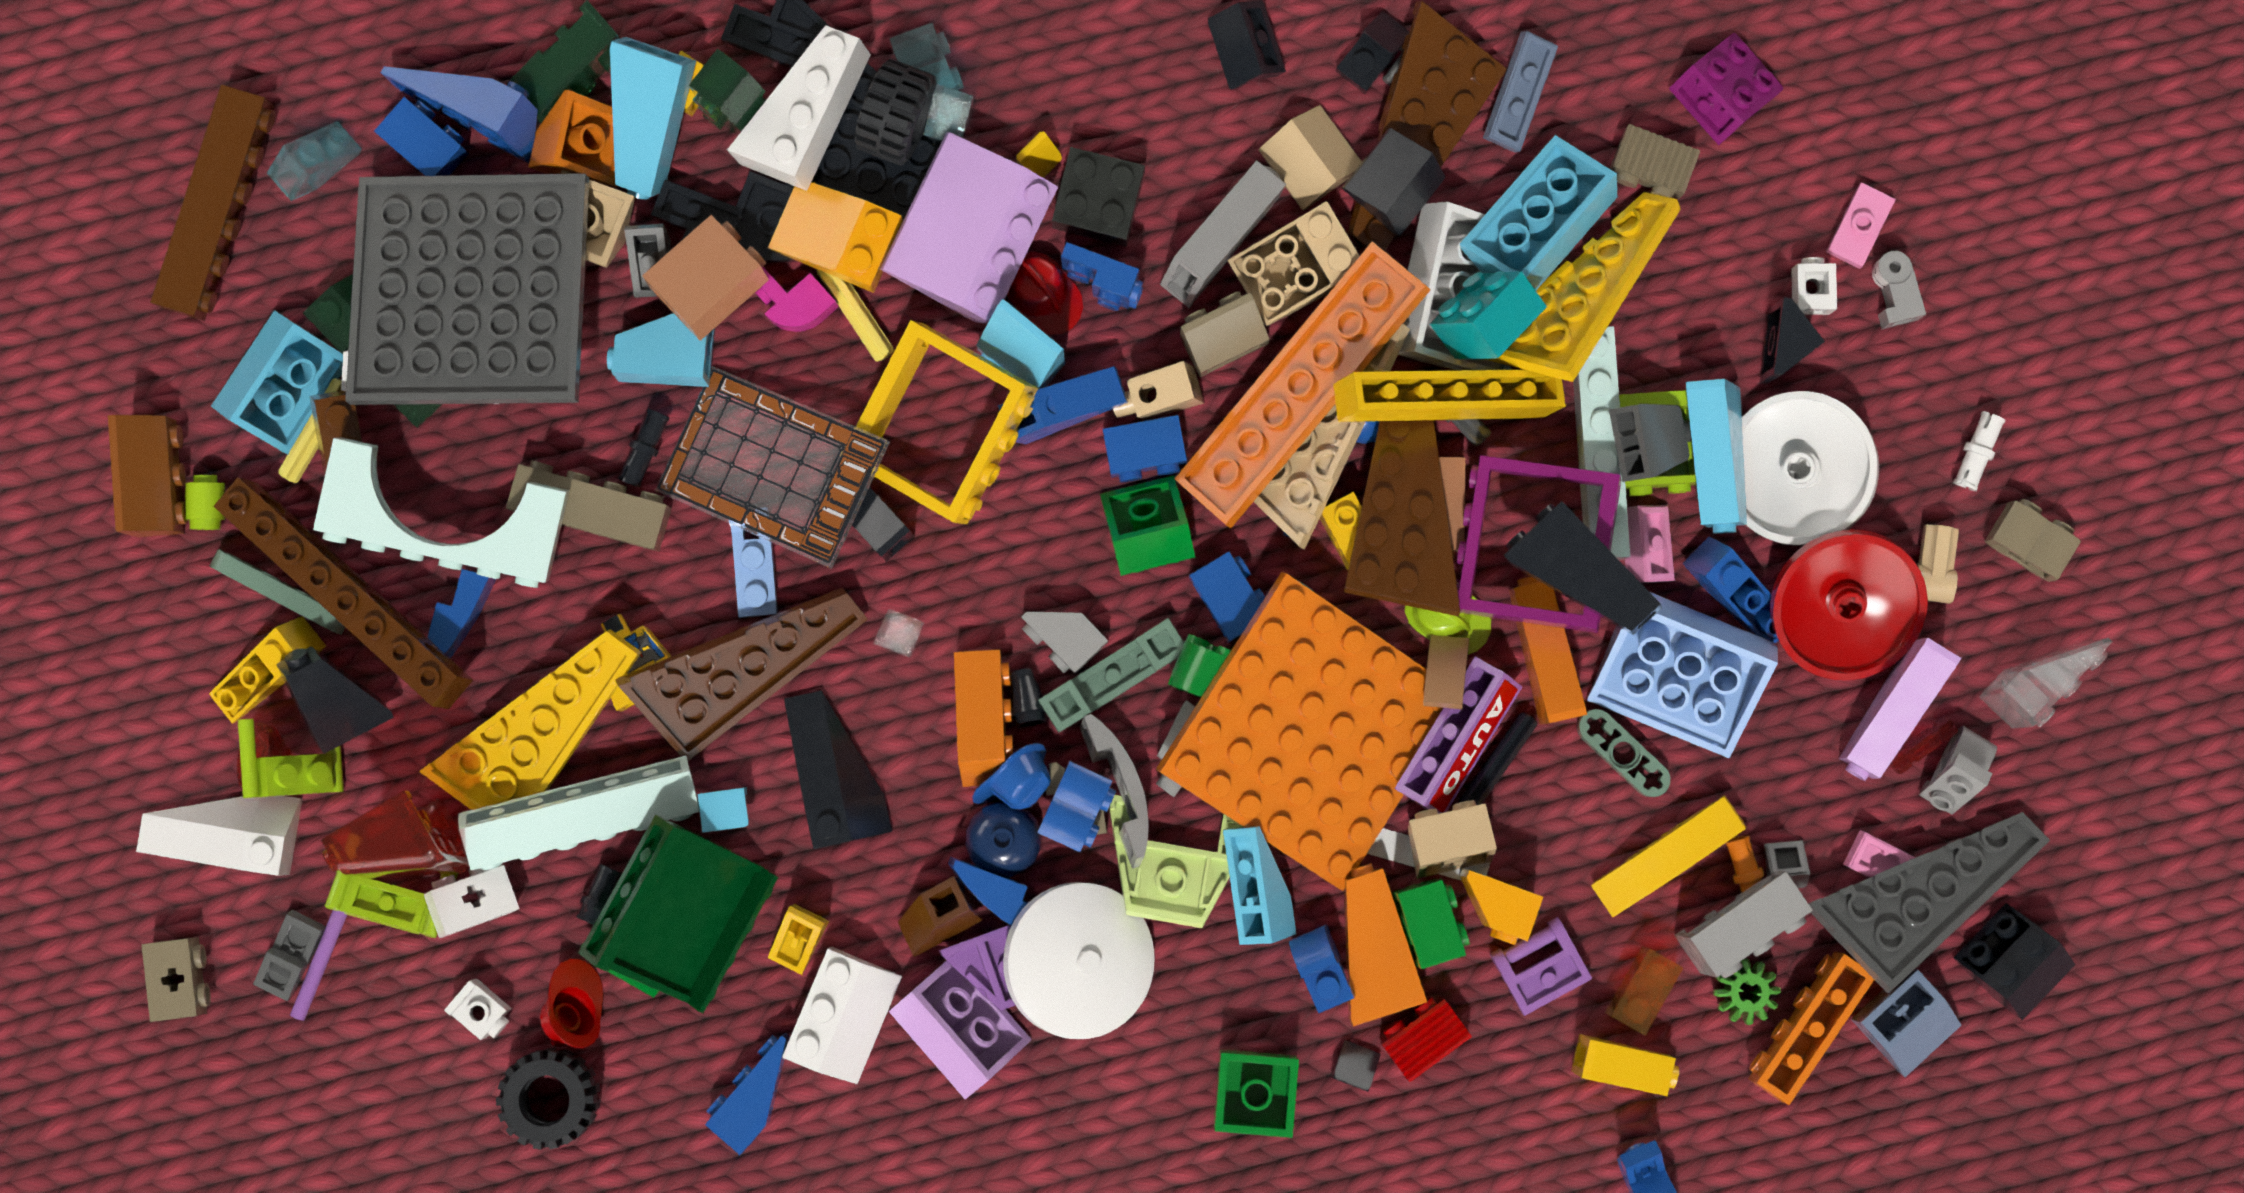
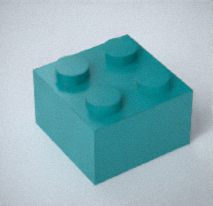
M1522 271L1477 272L1464 281L1463 289L1456 297L1447 300L1438 309L1439 314L1429 325L1454 359L1499 358L1547 306Z

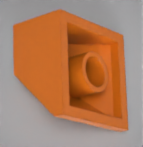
M565 90L536 131L528 168L544 174H561L562 170L573 174H586L589 180L611 188L617 187L615 185L612 107L576 92Z

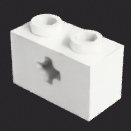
M504 865L491 870H482L481 868L468 870L470 877L457 882L454 875L432 882L434 890L424 894V898L439 939L520 909ZM467 893H477L478 900L473 904L471 902L464 904L462 897Z

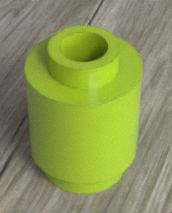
M193 475V482L185 483V520H189V529L221 530V520H225V517L213 506L225 493V483H218L217 475Z

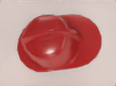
M1027 252L1006 296L1016 309L1041 331L1049 335L1063 334L1072 329L1081 318L1083 311L1082 295L1071 278L1067 277L1065 271L1055 260L1043 253Z
M581 959L566 960L555 968L549 984L548 1000L541 1008V1027L551 1039L552 1046L555 1047L567 1044L574 1048H585L592 1045L599 1037L603 985L595 969Z

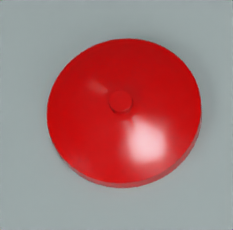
M1854 529L1835 531L1822 535L1797 550L1778 574L1770 601L1772 626L1785 652L1806 671L1833 680L1866 678L1880 673L1898 662L1919 637L1924 626L1928 608L1927 588L1924 578L1910 555L1899 544L1881 534Z

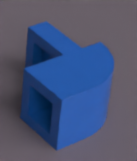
M1327 924L1289 940L1290 950L1301 979L1303 978L1318 1013L1355 998L1340 963L1342 958Z
M1655 1140L1647 1144L1637 1143L1629 1147L1624 1154L1619 1155L1620 1158L1617 1159V1162L1630 1193H1677L1665 1170L1662 1152Z

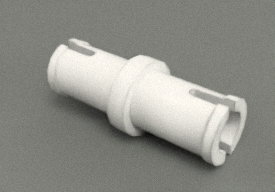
M1981 412V417L1971 442H1966L1963 450L1966 451V454L1953 481L1954 484L1965 489L1969 487L1968 489L1971 491H1977V486L1988 460L1992 461L1995 452L1992 450L2006 421L2004 418L1995 414L1990 416L1989 412Z

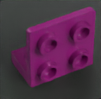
M1732 33L1693 64L1669 90L1712 139L1720 145L1744 122L1783 90V86L1739 36Z

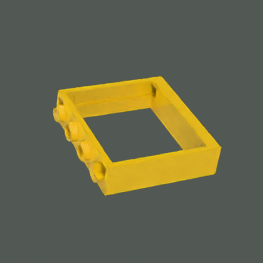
M910 320L855 430L881 440L929 345L934 346L1008 388L1010 392L951 505L876 462L871 473L872 476L949 521L968 524L975 511H980L982 507V500L980 499L987 486H991L997 479L1000 472V466L998 465L1004 453L1010 451L1018 438L1016 430L1023 418H1026L1032 412L1033 408L1030 406L1038 388L928 325Z

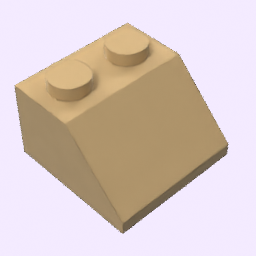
M1474 800L1464 801L1453 805V811L1438 814L1437 809H1429L1414 814L1415 819L1409 820L1408 833L1417 878L1492 862L1497 847L1486 803L1476 805Z

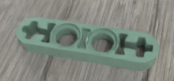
M218 549L209 565L218 572L337 634L342 635L346 628L312 596L224 550Z

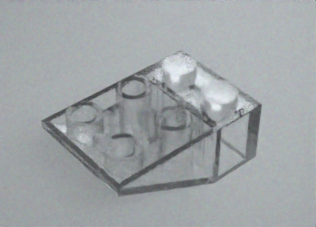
M2109 638L2085 641L2006 668L1984 690L1979 698L2012 729L2029 728L2035 725L2041 727L2055 713V709L2052 706L2062 696L2066 699L2080 687L2082 682L2078 678L2088 668L2092 671L2106 659L2108 653L2105 650L2113 641Z

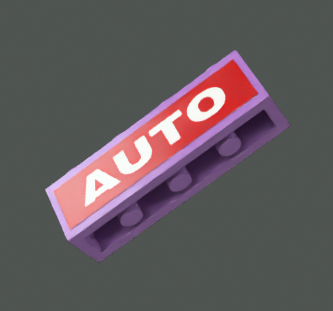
M1474 657L1466 670L1463 708H1443L1394 789L1427 810L1437 809L1438 814L1447 812L1521 691L1522 686L1503 671Z

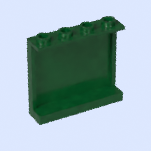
M655 814L578 953L601 970L606 972L609 969L686 1002L703 1014L709 1002L714 999L717 988L728 968L734 963L740 946L746 935L752 930L756 917L765 901L771 896L773 887L779 877L760 864Z

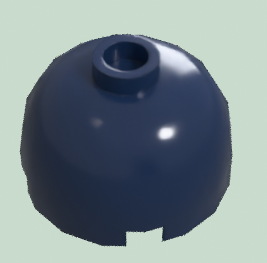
M997 801L982 807L972 817L966 829L965 846L970 860L977 867L1001 877L1010 878L1024 873L1036 861L1041 850L1042 835L1037 833L1039 830L1037 819L1027 808L1013 809L1004 802Z

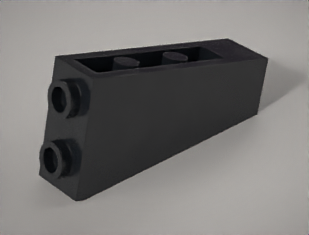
M1562 501L1556 507L1552 503L1546 506L1536 516L1535 521L1538 524L1527 534L1523 530L1520 531L1506 545L1509 551L1504 556L1512 566L1632 635L1662 609L1661 603Z

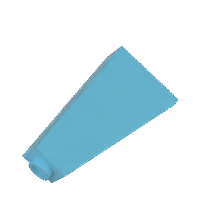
M623 37L611 41L610 45L615 185L628 189L627 194L633 195L635 198L647 200L660 193L664 180L668 178L696 60L629 37Z
M1726 379L1686 382L1701 525L1709 528L1713 527V533L1715 534L1736 532V526L1747 525L1740 387Z

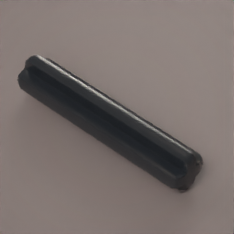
M1521 712L1463 793L1459 803L1474 800L1476 805L1484 803L1537 727L1538 722L1535 718L1525 712Z

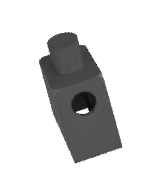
M1638 404L1609 410L1622 482L1656 477L1688 460L1690 454L1687 442L1692 441L1690 421L1683 420L1682 411L1678 405Z

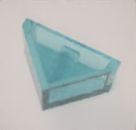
M936 84L923 135L942 141L946 132H950L963 138L974 112V96Z

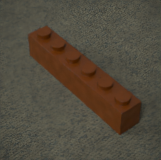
M221 84L150 303L162 309L205 321L207 313L210 314L214 310L217 301L215 288L219 277L225 275L229 264V256L226 254L230 242L235 241L240 231L241 221L238 217L242 204L246 205L251 197L252 183H250L253 170L254 168L258 169L263 160L264 148L261 146L266 132L269 133L272 130L275 122L276 113L273 111L275 105L265 97Z

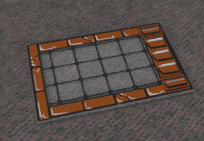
M712 366L709 387H702L655 491L832 569L890 442Z

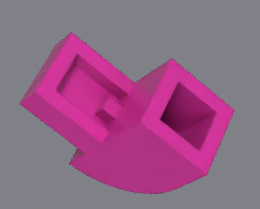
M762 267L769 281L755 293L766 306L772 301L775 303L765 313V316L777 327L793 332L806 331L819 325L839 307L811 273L786 293L767 270Z

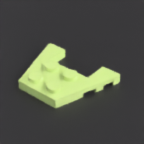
M1114 795L1109 811L1126 915L1203 928L1230 878L1223 830L1242 828L1243 826L1223 815L1217 852L1148 840L1145 856L1140 867L1132 869L1119 835L1123 823L1130 821L1122 797Z

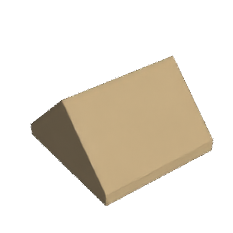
M1320 105L1291 119L1258 150L1269 166L1286 183V189L1302 211L1349 179L1362 163Z
M565 170L561 171V174H573ZM589 180L585 260L607 268L626 242L624 228L629 226L635 197Z

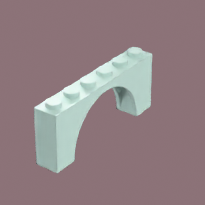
M342 437L333 438L313 530L324 532L322 539L345 544L347 538L362 541L361 548L376 552H385V547L401 550L400 557L415 561H423L424 556L439 559V566L455 570H461L462 564L477 567L476 574L494 579H500L501 573L516 576L515 583L528 587L538 588L539 582L546 583L549 581L570 490L529 482L527 483L522 500L513 515L491 535L469 543L447 544L422 537L406 527L387 505L377 476L378 446Z

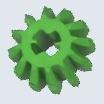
M1744 958L1740 961L1743 967L1729 978H1723L1721 975L1715 978L1718 982L1725 985L1724 989H1714L1713 995L1726 998L1718 1004L1717 1008L1721 1012L1731 1008L1729 1020L1736 1022L1742 1015L1744 1023L1752 1025L1754 1013L1760 1020L1765 1021L1768 1019L1767 1013L1763 1008L1764 1006L1772 1009L1777 1008L1778 1004L1775 1001L1769 1000L1770 994H1780L1781 989L1777 986H1768L1776 978V974L1770 971L1762 975L1765 967L1763 962L1757 961L1751 968L1749 959ZM1743 983L1754 986V991H1750V993L1754 994L1750 1000L1739 996V992H1743L1740 989Z

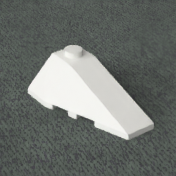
M242 796L143 813L136 852L276 876L290 875L302 798L289 796L243 798Z

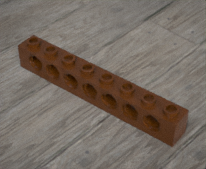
M237 477L213 506L431 706L450 709L472 683L473 679L258 483Z

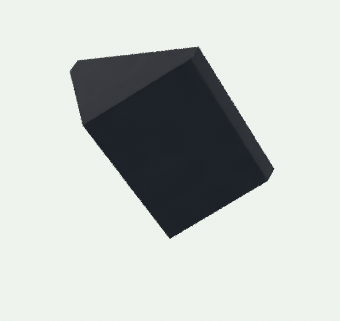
M1388 128L1342 189L1396 237H1400L1446 177L1432 152L1395 130Z
M1783 297L1768 310L1760 384H1768L1825 342L1792 298Z

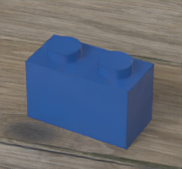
M403 97L374 130L376 134L425 176H450L469 154L461 146L465 139L448 124L443 129L432 121L436 114L420 100L413 105Z
M1178 415L1103 429L1111 478L1119 477L1120 482L1142 479V472L1157 470L1158 476L1180 472L1179 465H1184L1187 462Z
M1230 552L1225 553L1189 575L1190 581L1228 643L1241 636L1265 598L1260 588L1253 591L1246 580L1251 573L1240 556L1233 558Z

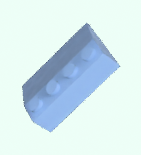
M1651 593L1661 603L1662 609L1634 635L1618 626L1615 627L1588 694L1587 701L1730 758L1778 664V644Z

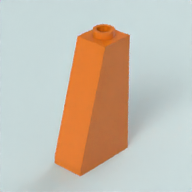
M1533 577L1517 580L1518 587L1509 590L1512 605L1560 612L1554 589ZM1516 621L1539 725L1587 715L1565 629Z
M1372 863L1352 869L1350 872L1352 878L1345 880L1344 908L1347 979L1355 995L1354 999L1348 1001V1017L1353 1027L1427 1002L1383 868L1373 869Z

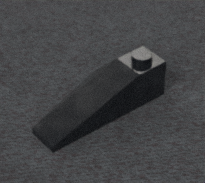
M823 691L785 698V708L813 850L893 832L885 795L845 731L844 726Z

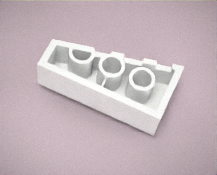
M825 25L727 149L740 165L805 191L808 190L871 54L860 38Z

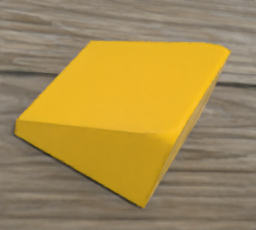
M1044 131L1042 133L1039 132L1016 155L1017 164L1043 178L1062 159L1061 153Z

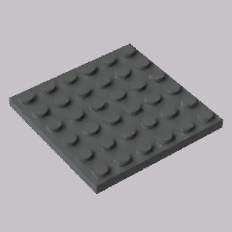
M586 174L359 177L345 401L350 405L579 403L589 177Z

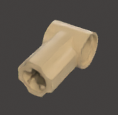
M1926 524L1923 526L1919 563L1917 566L1925 581L1928 601L1951 604L1954 600L1958 581L1954 564L1959 529L1943 525Z

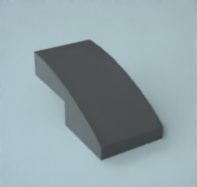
M294 910L288 912L273 947L266 952L253 985L285 1001L290 1000L319 945L326 926Z

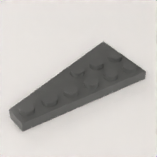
M2022 812L1963 839L1951 842L1942 848L1925 853L1878 873L1855 885L1843 888L1834 894L1810 902L1808 904L1813 910L1810 913L1888 994L2035 856L2050 839Z

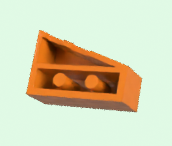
M1000 650L954 652L957 752L963 787L980 786L1013 754L1012 735H1006L1005 722H1012L1011 699H1004L1003 686H1010L1009 663H1002Z

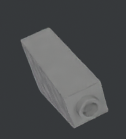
M1256 160L1174 256L1160 285L1190 308L1280 197L1286 183L1281 180L1279 174L1274 169L1263 166Z

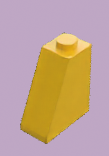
M1579 1034L1571 1072L1581 1078L1668 1096L1669 1088L1674 1089L1677 1084L1679 1066L1675 1065L1676 1058L1667 1054Z

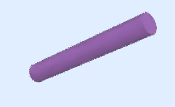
M332 910L290 1013V1016L295 1019L304 1021L346 920L347 915L344 912Z

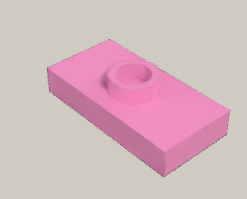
M1861 182L1844 213L1826 253L1859 269L1862 268L1896 199Z
M1860 830L1843 865L1871 878L1915 857Z

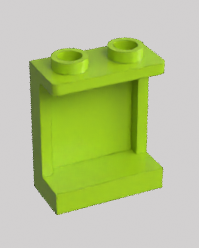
M1686 390L1619 395L1620 408L1638 404L1678 405L1681 408L1683 420H1689ZM1692 441L1687 442L1690 455L1685 462L1656 477L1626 481L1625 487L1626 490L1629 489L1630 496L1653 494V488L1668 487L1669 494L1691 492V486L1696 485Z

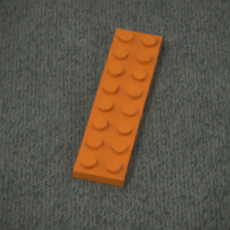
M1371 242L1174 479L1226 526L1232 528L1336 404L1333 384L1353 372H1363L1431 289L1374 242Z

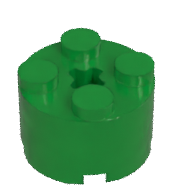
M1188 634L1170 675L1168 685L1201 698L1231 650L1222 646H1214L1206 640Z

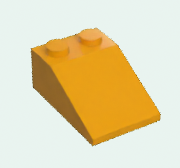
M811 182L807 191L794 186L768 249L874 293L883 274L880 268L902 225L903 219L901 215L871 202Z

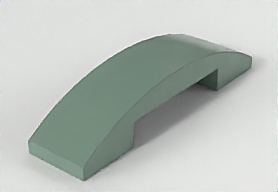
M1167 618L1038 701L1058 733L1081 720L1084 716L1091 714L1177 659L1184 642L1169 618Z

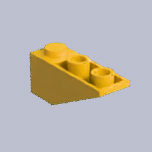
M303 616L277 626L209 695L233 724L285 683L276 664L283 661L287 654L294 650L307 649L311 646L321 652L326 645Z

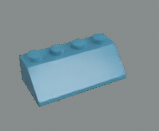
M1555 135L1460 243V248L1480 272L1522 271L1533 288L1537 290L1618 197L1617 173Z

